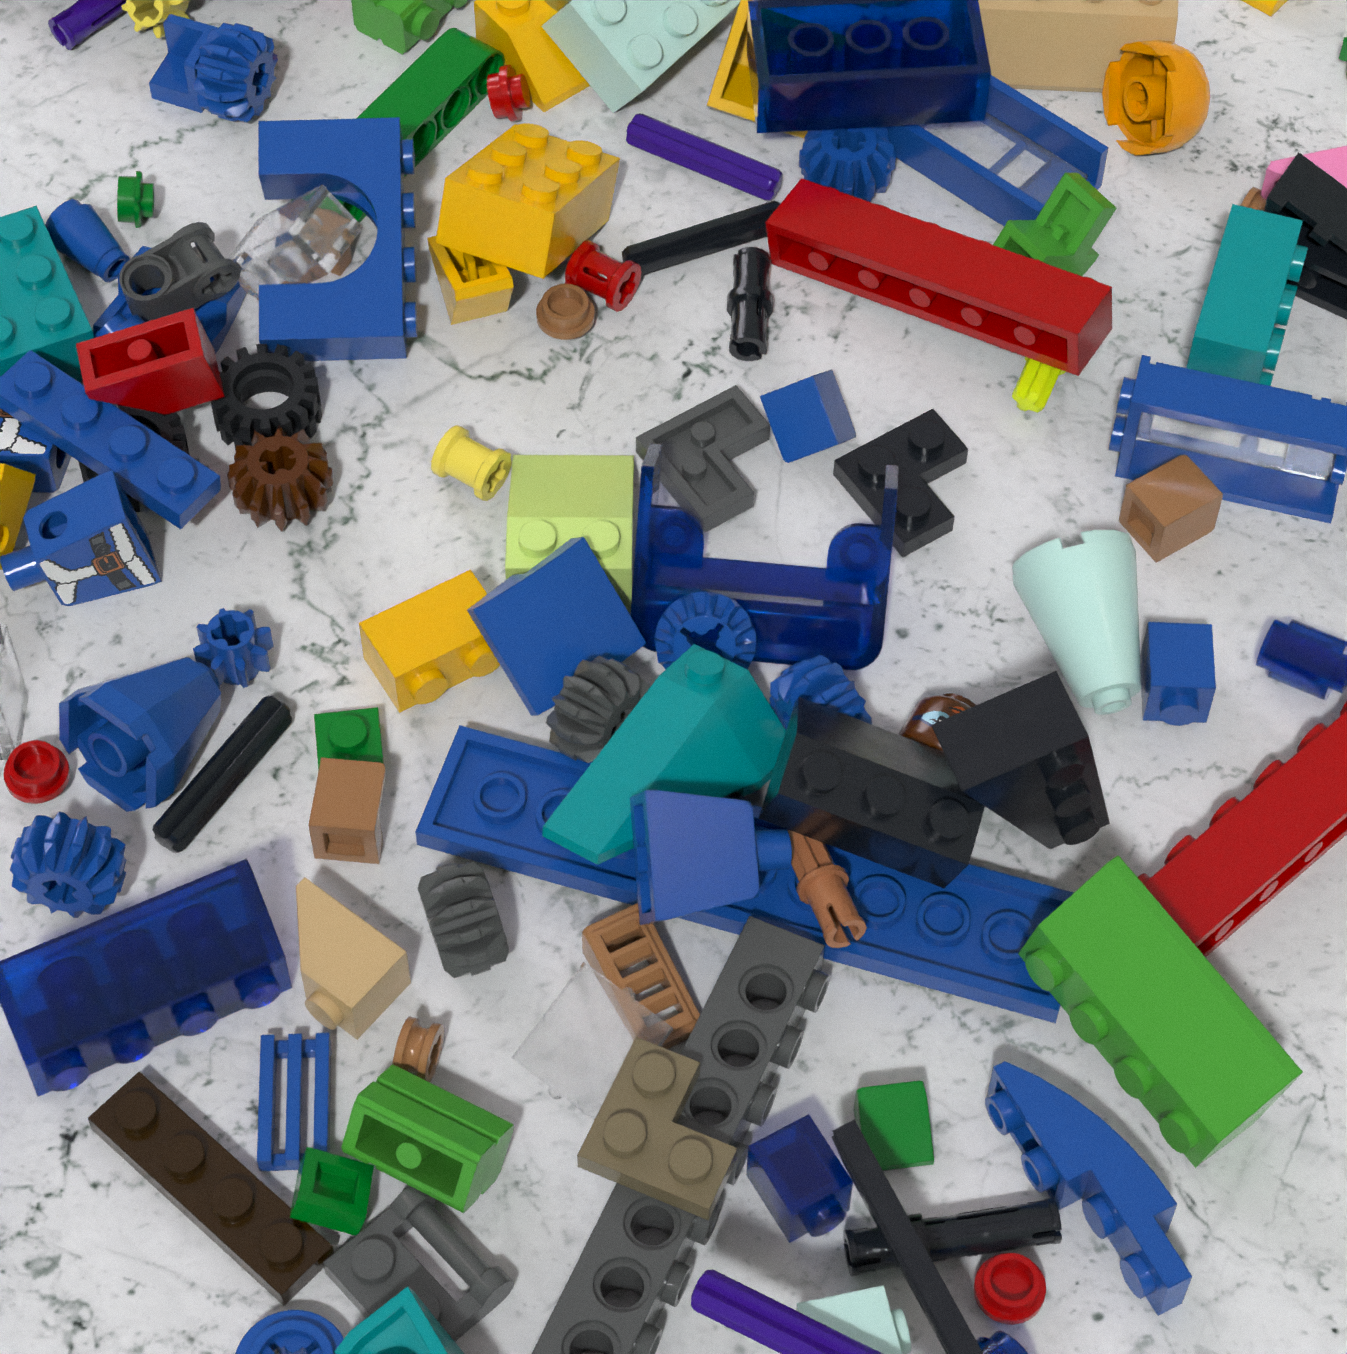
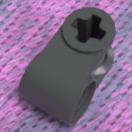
M191 223L178 230L169 239L141 255L132 257L124 264L120 271L119 283L132 316L138 314L145 322L190 308L196 309L208 301L222 297L237 284L240 278V269L233 260L225 259L214 244L215 233L207 223ZM195 242V247L192 248L191 243ZM211 277L214 278L213 282H210ZM151 288H161L155 294L149 296H142V294L146 290H149Z

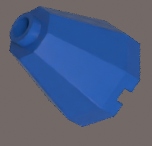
M185 657L77 689L59 703V740L68 754L79 748L87 761L78 768L86 783L126 812L135 811L145 803L146 809L156 807L174 793L221 711L220 683L208 666L199 662L196 663L189 657Z

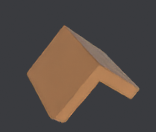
M1180 455L1126 485L1119 522L1157 563L1213 531L1223 493L1187 455Z
M321 758L308 825L315 859L371 864L380 863L383 837L379 814L386 780V769L383 763Z

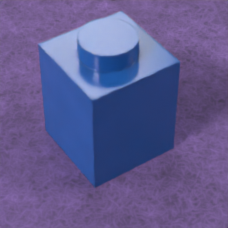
M1148 622L1140 653L1143 721H1163L1174 726L1206 723L1216 690L1212 624Z

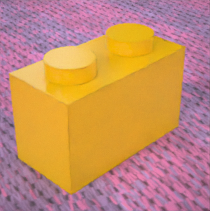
M471 569L359 623L363 658L399 713L416 704L433 702L447 689L469 678L488 675L500 666L467 609L487 595Z

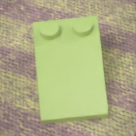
M513 455L507 512L506 579L514 574L527 573L569 539L584 537L627 611L632 612L634 455Z

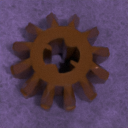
M279 425L274 436L266 438L254 431L253 439L251 440L252 446L236 445L235 463L229 465L227 473L229 488L233 490L234 505L239 509L240 514H250L251 520L255 522L257 528L270 520H274L275 525L283 532L287 521L296 519L307 526L310 511H325L328 501L327 493L332 492L331 486L334 484L332 468L328 465L327 452L323 448L322 443H310V438L304 429L288 437Z

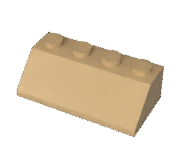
M949 0L947 48L1013 89L1102 93L1105 72L1110 62L1120 60L1125 52L1119 50L1127 43L1151 40L1175 43L1178 0Z

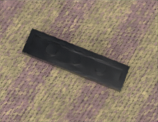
M852 1120L833 1130L834 1136L831 1138L844 1167L945 1353L983 1354L856 1121Z

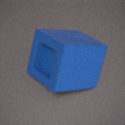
M169 14L163 23L168 54L149 82L151 97L155 100L202 113L204 108L198 106V93L193 90V83L197 78V70L194 66L200 59L199 48L201 45L207 44L209 32L212 29H218V27Z
M832 369L760 396L782 458L787 463L856 438L855 429Z

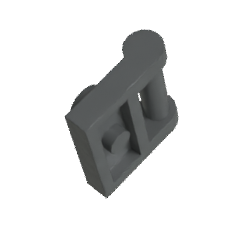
M409 1186L397 1196L387 1211L323 1262L325 1274L365 1318L369 1317L408 1286L418 1295L451 1338L457 1341L510 1294L514 1287V1282L499 1266L491 1268L433 1207L436 1199ZM413 1227L470 1287L469 1292L457 1302L400 1242L399 1239Z

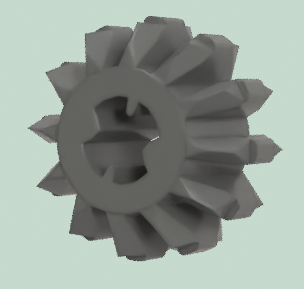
M599 655L591 662L582 660L577 665L574 676H564L562 690L558 695L552 697L555 708L546 720V724L551 728L549 742L559 748L560 753L575 761L577 759L586 763L594 761L648 691L650 684L641 679L638 673L630 670V667L615 659L608 660Z
M473 860L459 864L453 862L438 867L436 871L420 878L418 885L420 899L443 969L453 978L468 974L474 976L491 970L490 967L506 961L509 952L507 938L488 880L481 866Z

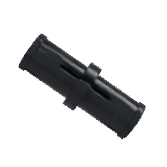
M745 247L738 250V255L734 254L733 256L734 283L733 289L727 295V312L731 316L732 322L729 352L738 360L755 361L761 359L762 354L765 355L767 353L766 319L773 312V296L768 291L770 256L763 249Z

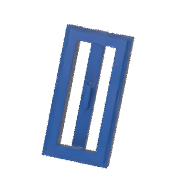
M329 1032L316 1033L315 1039L303 1040L302 1033L288 1034V1040L276 1041L275 1035H261L257 1164L259 1171L298 1170L304 1154L301 1153L303 1058H315L313 1148L330 1153L331 1039ZM277 1059H287L285 1153L274 1154Z

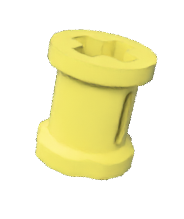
M459 425L451 427L444 434L431 460V470L434 474L443 478L449 475L474 488V495L483 501H488L495 496L497 491L503 486L512 465L509 452L500 448L495 451L471 439L469 431Z

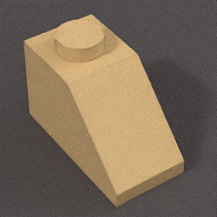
M304 877L296 885L300 971L306 996L305 1006L310 1014L323 1026L331 1030L339 1026L358 1040L411 984L407 951Z

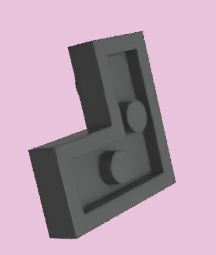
M735 385L637 436L636 453L702 534L754 507V491L729 461L769 440L770 424L738 386Z

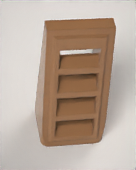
M638 903L587 926L582 931L583 955L633 1040L635 1037H638L666 1049L688 1040L700 1013L653 924L640 925ZM647 960L649 966L624 978L621 977L620 971ZM658 984L662 985L664 990L637 1003L634 1002L633 996ZM669 1007H675L678 1012L677 1015L647 1028L644 1019Z

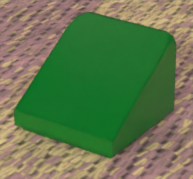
M923 1081L869 1086L856 1090L853 1109L855 1121L883 1171L934 1164L928 1101Z

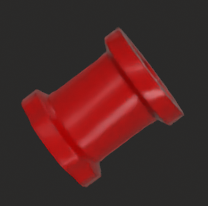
M587 240L582 242L573 252L565 270V284L576 285L605 299L608 308L619 312L627 307L638 289L642 273L641 266L631 260L622 263L601 253L599 245ZM598 273H600V274L606 276L607 279L604 278V277H602V276H600Z

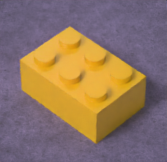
M530 123L515 124L445 178L435 243L544 279L569 257L582 242L587 241L609 221L620 158L603 153L602 148L592 142L583 140L569 142L550 136L549 131L542 126Z

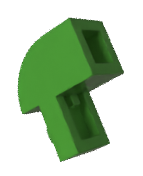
M1065 172L1035 220H1008L993 245L1083 276L1098 258L1099 254L1092 246L1117 208L1079 173Z

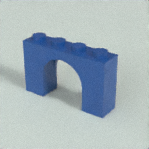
M400 117L258 121V175L265 200L316 198L341 200L363 211L377 229L376 241L368 258L360 267L343 278L324 283L259 285V343L267 344L268 353H274L277 344L287 346L289 357L297 350L304 355L305 361L407 358V338L417 337L418 325L416 302H406V283H415L417 281L415 247H405V228H416L414 193H404V175L415 174V155L413 139H403Z

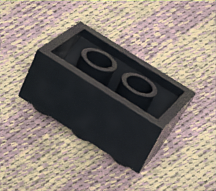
M798 697L792 710L758 819L945 888L969 865L985 806L961 790L944 752Z

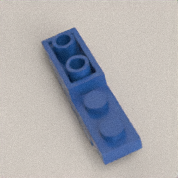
M1006 1061L994 1066L987 1097L985 1098V1106L995 1128L1002 1135L1010 1133L1021 1150V1163L1032 1186L1040 1193L1047 1191L1050 1198H1054L1058 1210L1083 1199L1082 1209L1089 1226L1099 1238L1104 1239L1108 1237L1120 1256V1269L1126 1284L1136 1297L1140 1299L1146 1297L1158 1316L1182 1304L1192 1275L1165 1235L1170 1227L1177 1202L1155 1172L1128 1142L1098 1115L1071 1095L1039 1076Z

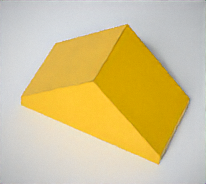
M436 236L427 238L451 325L508 310L514 285L512 276L506 266L435 243Z

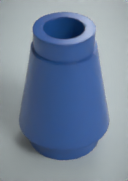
M76 199L68 200L58 206L46 221L45 226L56 250L96 276H99L105 282L116 280L124 264L130 260L129 256L123 251L90 204H81Z

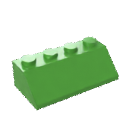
M1119 855L1106 863L1044 919L1018 953L1025 962L1028 974L1035 984L1052 994L1069 1015L1071 1025L1078 1036L1085 1042L1095 1046L1114 1069L1115 1077L1122 1089L1131 1097L1139 1099L1158 1122L1161 1134L1166 1142L1174 1150L1184 1154L1195 1168L1252 1126L1303 1073Z

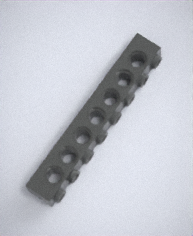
M749 916L681 1052V1055L700 1062V1075L677 1124L737 1148V1161L726 1182L734 1185L738 1180L748 1156L749 1146L743 1144V1141L751 1124L753 1123L761 1127L772 1108L777 1088L770 1084L778 1067L782 1066L789 1069L797 1056L804 1035V1031L797 1027L805 1010L814 1013L818 1011L830 981V975L822 972L825 945L752 916ZM767 998L774 1000L780 1006L771 1010H762L754 1007L751 1002ZM732 1054H742L751 1058L753 1062L747 1066L735 1067L725 1063L722 1059ZM703 1111H716L726 1119L716 1125H706L697 1121L694 1116ZM616 1183L532 1354H582L587 1351H598L603 1354H655L663 1331L655 1325L666 1303L676 1307L680 1302L692 1272V1266L685 1264L695 1242L705 1246L709 1241L718 1221L721 1206L716 1204L708 1221ZM647 1228L663 1230L670 1236L668 1240L659 1245H646L635 1238L640 1231ZM617 1289H629L640 1296V1300L637 1303L626 1308L612 1306L604 1298L610 1292Z

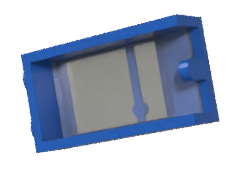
M949 48L942 51L930 63H922L915 70L911 79L894 94L888 93L876 106L873 114L875 127L888 128L889 137L891 138L890 143L894 145L897 159L1003 226L1006 225L1008 220H1035L1065 172L1079 173L1097 190L1102 186L1109 147Z
M1146 355L1141 357L1137 378L1124 377L1116 413L1128 415V417L1116 415L1108 449L1120 453L1115 477L1134 481L1180 455H1187L1223 493L1222 500L1331 524L1339 485L1343 484L1347 469V402L1345 406L1331 403V399L1322 397L1321 400L1313 399L1312 395L1159 362H1156V365L1150 364L1151 357Z

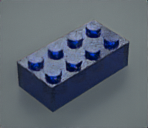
M978 0L748 1L747 58L757 133L985 121L991 69Z

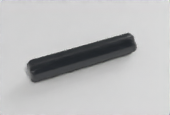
M771 201L627 246L622 251L623 263L628 260L638 263L641 266V276L767 237L765 222L780 203L778 201Z
M271 695L263 697L156 821L152 831L155 835V840L161 846L166 847L173 853H179L188 846L292 723L291 710L284 702Z

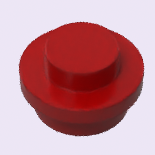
M510 64L500 66L498 73L488 74L487 92L495 118L508 117L511 122L520 121L523 115V108L530 106V93L524 74L516 75Z
M33 740L20 744L11 752L5 764L3 775L6 787L14 798L25 803L38 804L50 801L64 791L70 779V767L66 756L58 748L45 741Z
M1002 1253L992 1256L977 1271L974 1282L975 1300L982 1312L996 1322L1008 1325L1024 1323L1032 1319L1040 1311L1046 1295L1044 1276L1034 1262L1021 1254Z

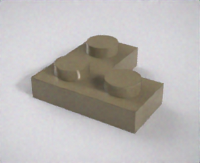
M635 1037L577 1154L578 1167L709 1221L737 1161V1148L677 1124L699 1078L700 1062Z

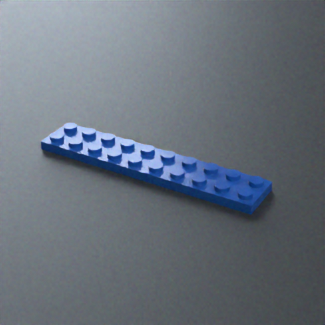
M459 725L415 831L417 845L626 904L634 905L638 903L634 848L597 865L542 836L543 825L592 762L586 763L578 759L575 761L560 752ZM752 805L755 831L785 829L758 819L762 807ZM825 844L835 865L845 869L849 878L846 888L867 927L865 934L856 941L849 927L842 925L851 943L847 947L831 948L826 944L823 937L824 933L810 904H805L798 896L796 889L799 880L792 865H790L789 869L758 871L760 890L759 896L756 898L677 917L740 935L749 916H752L825 945L823 959L1056 1023L1061 1005L1049 991H1045L1035 984L1028 974L1025 962L1018 953L1036 927L1074 892L971 864L945 888Z

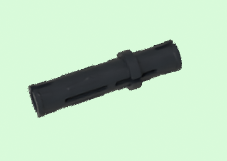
M1054 1198L1015 1206H1002L958 1213L957 1215L922 1219L921 1213L907 1215L933 1262L1015 1250L1016 1248L1059 1244L1062 1241V1235L1060 1231H1057L1062 1230L1058 1207ZM878 1227L843 1230L844 1251L850 1276L882 1269L899 1268Z

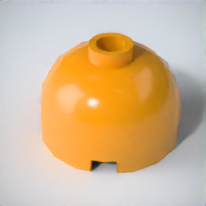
M1151 40L1125 44L1119 49L1125 51L1120 60L1112 61L1108 65L1102 91L1104 115L1108 126L1118 125L1128 139L1116 140L1122 149L1135 156L1169 152L1182 147L1200 132L1208 115L1211 98L1210 85L1203 65L1194 53L1171 41Z

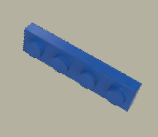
M29 350L0 377V409L100 475L113 470L125 493L180 530L221 490L220 475L113 404L89 399L83 384L32 350Z

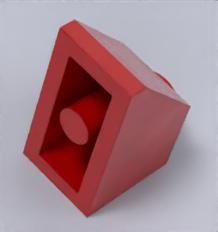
M194 308L76 344L84 389L89 399L167 415L225 397L214 348Z

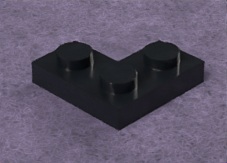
M931 409L835 459L833 475L902 557H905L953 531L955 516L927 484L966 464L968 448L934 409Z

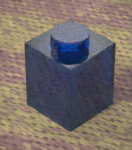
M809 1114L748 1146L746 1176L789 1243L807 1233L811 1237L822 1236L836 1228L845 1219L846 1212L850 1210L853 1181Z

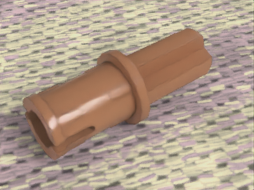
M788 830L792 846L791 865L799 880L796 891L802 902L810 904L824 933L823 937L826 944L831 948H842L851 945L842 925L844 927L848 926L853 937L858 941L865 934L867 927L846 888L849 878L845 869L835 865L825 843Z

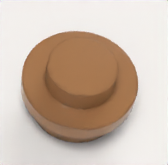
M559 284L549 288L544 293L536 308V319L539 328L548 336L561 340L575 339L586 334L593 326L595 308L593 302L583 289L572 284Z

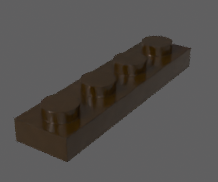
M141 1072L134 1075L88 1117L92 1131L283 1306L324 1268L323 1262L334 1254L332 1244L307 1222L290 1218L291 1208Z

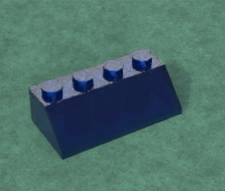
M247 859L0 961V1007L37 1097L51 1091L61 1092L75 1088L83 1083L90 1074L116 1063L128 1064L138 1061L148 1055L153 1047L181 1035L195 1036L210 1029L217 1020L244 1008L257 1009L273 1002L280 993L292 988L285 954Z

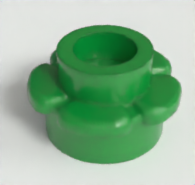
M136 171V176L118 177L117 218L118 222L135 223L136 228H140L142 226V217L153 218L154 183H143L142 172Z

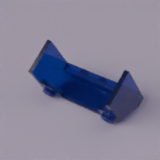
M650 443L641 466L631 617L646 641V644L643 646L644 648L656 652L654 639L656 628L662 614L669 605L687 594L709 591L730 597L740 604L750 616L756 632V650L753 662L794 665L804 659L808 660L821 654L828 658L831 663L839 664L843 670H859L869 666L876 660L883 644L899 466L886 465L881 524L855 523L841 528L830 541L826 568L704 557L705 532L699 518L691 511L682 507L658 505L662 444ZM718 623L714 630L709 629L704 635L697 634L695 631L692 633L689 631L688 635L694 640V644L721 655L722 651L716 647V640L722 624Z

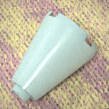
M1091 530L1081 532L1084 544L1063 549L1061 539L1057 538L1027 551L1013 563L1012 571L1014 574V587L1079 705L1086 708H1094L1096 714L1105 715L1128 708L1132 704L1131 697L1141 690L1136 549L1133 547L1128 533L1118 530Z

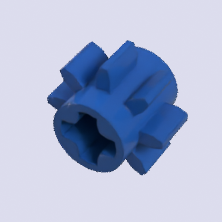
M222 608L209 621L208 625H197L200 645L193 648L196 663L199 662L208 666L218 678L220 685L224 682L230 685H241L245 688L248 687V682L254 679L259 671H270L267 651L274 647L270 627H256L253 610L249 609L242 613L235 610L226 611Z

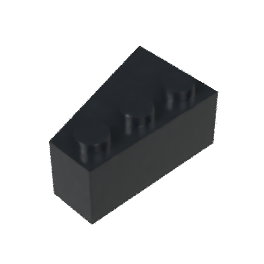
M1298 152L1268 195L1264 211L1303 220L1297 245L1308 247L1299 282L1287 280V284L1298 286L1295 296L1347 320V188Z
M1057 671L931 725L961 790L1048 849H1053L1064 843L1076 845L1092 838L1101 827L1110 824L1089 735Z

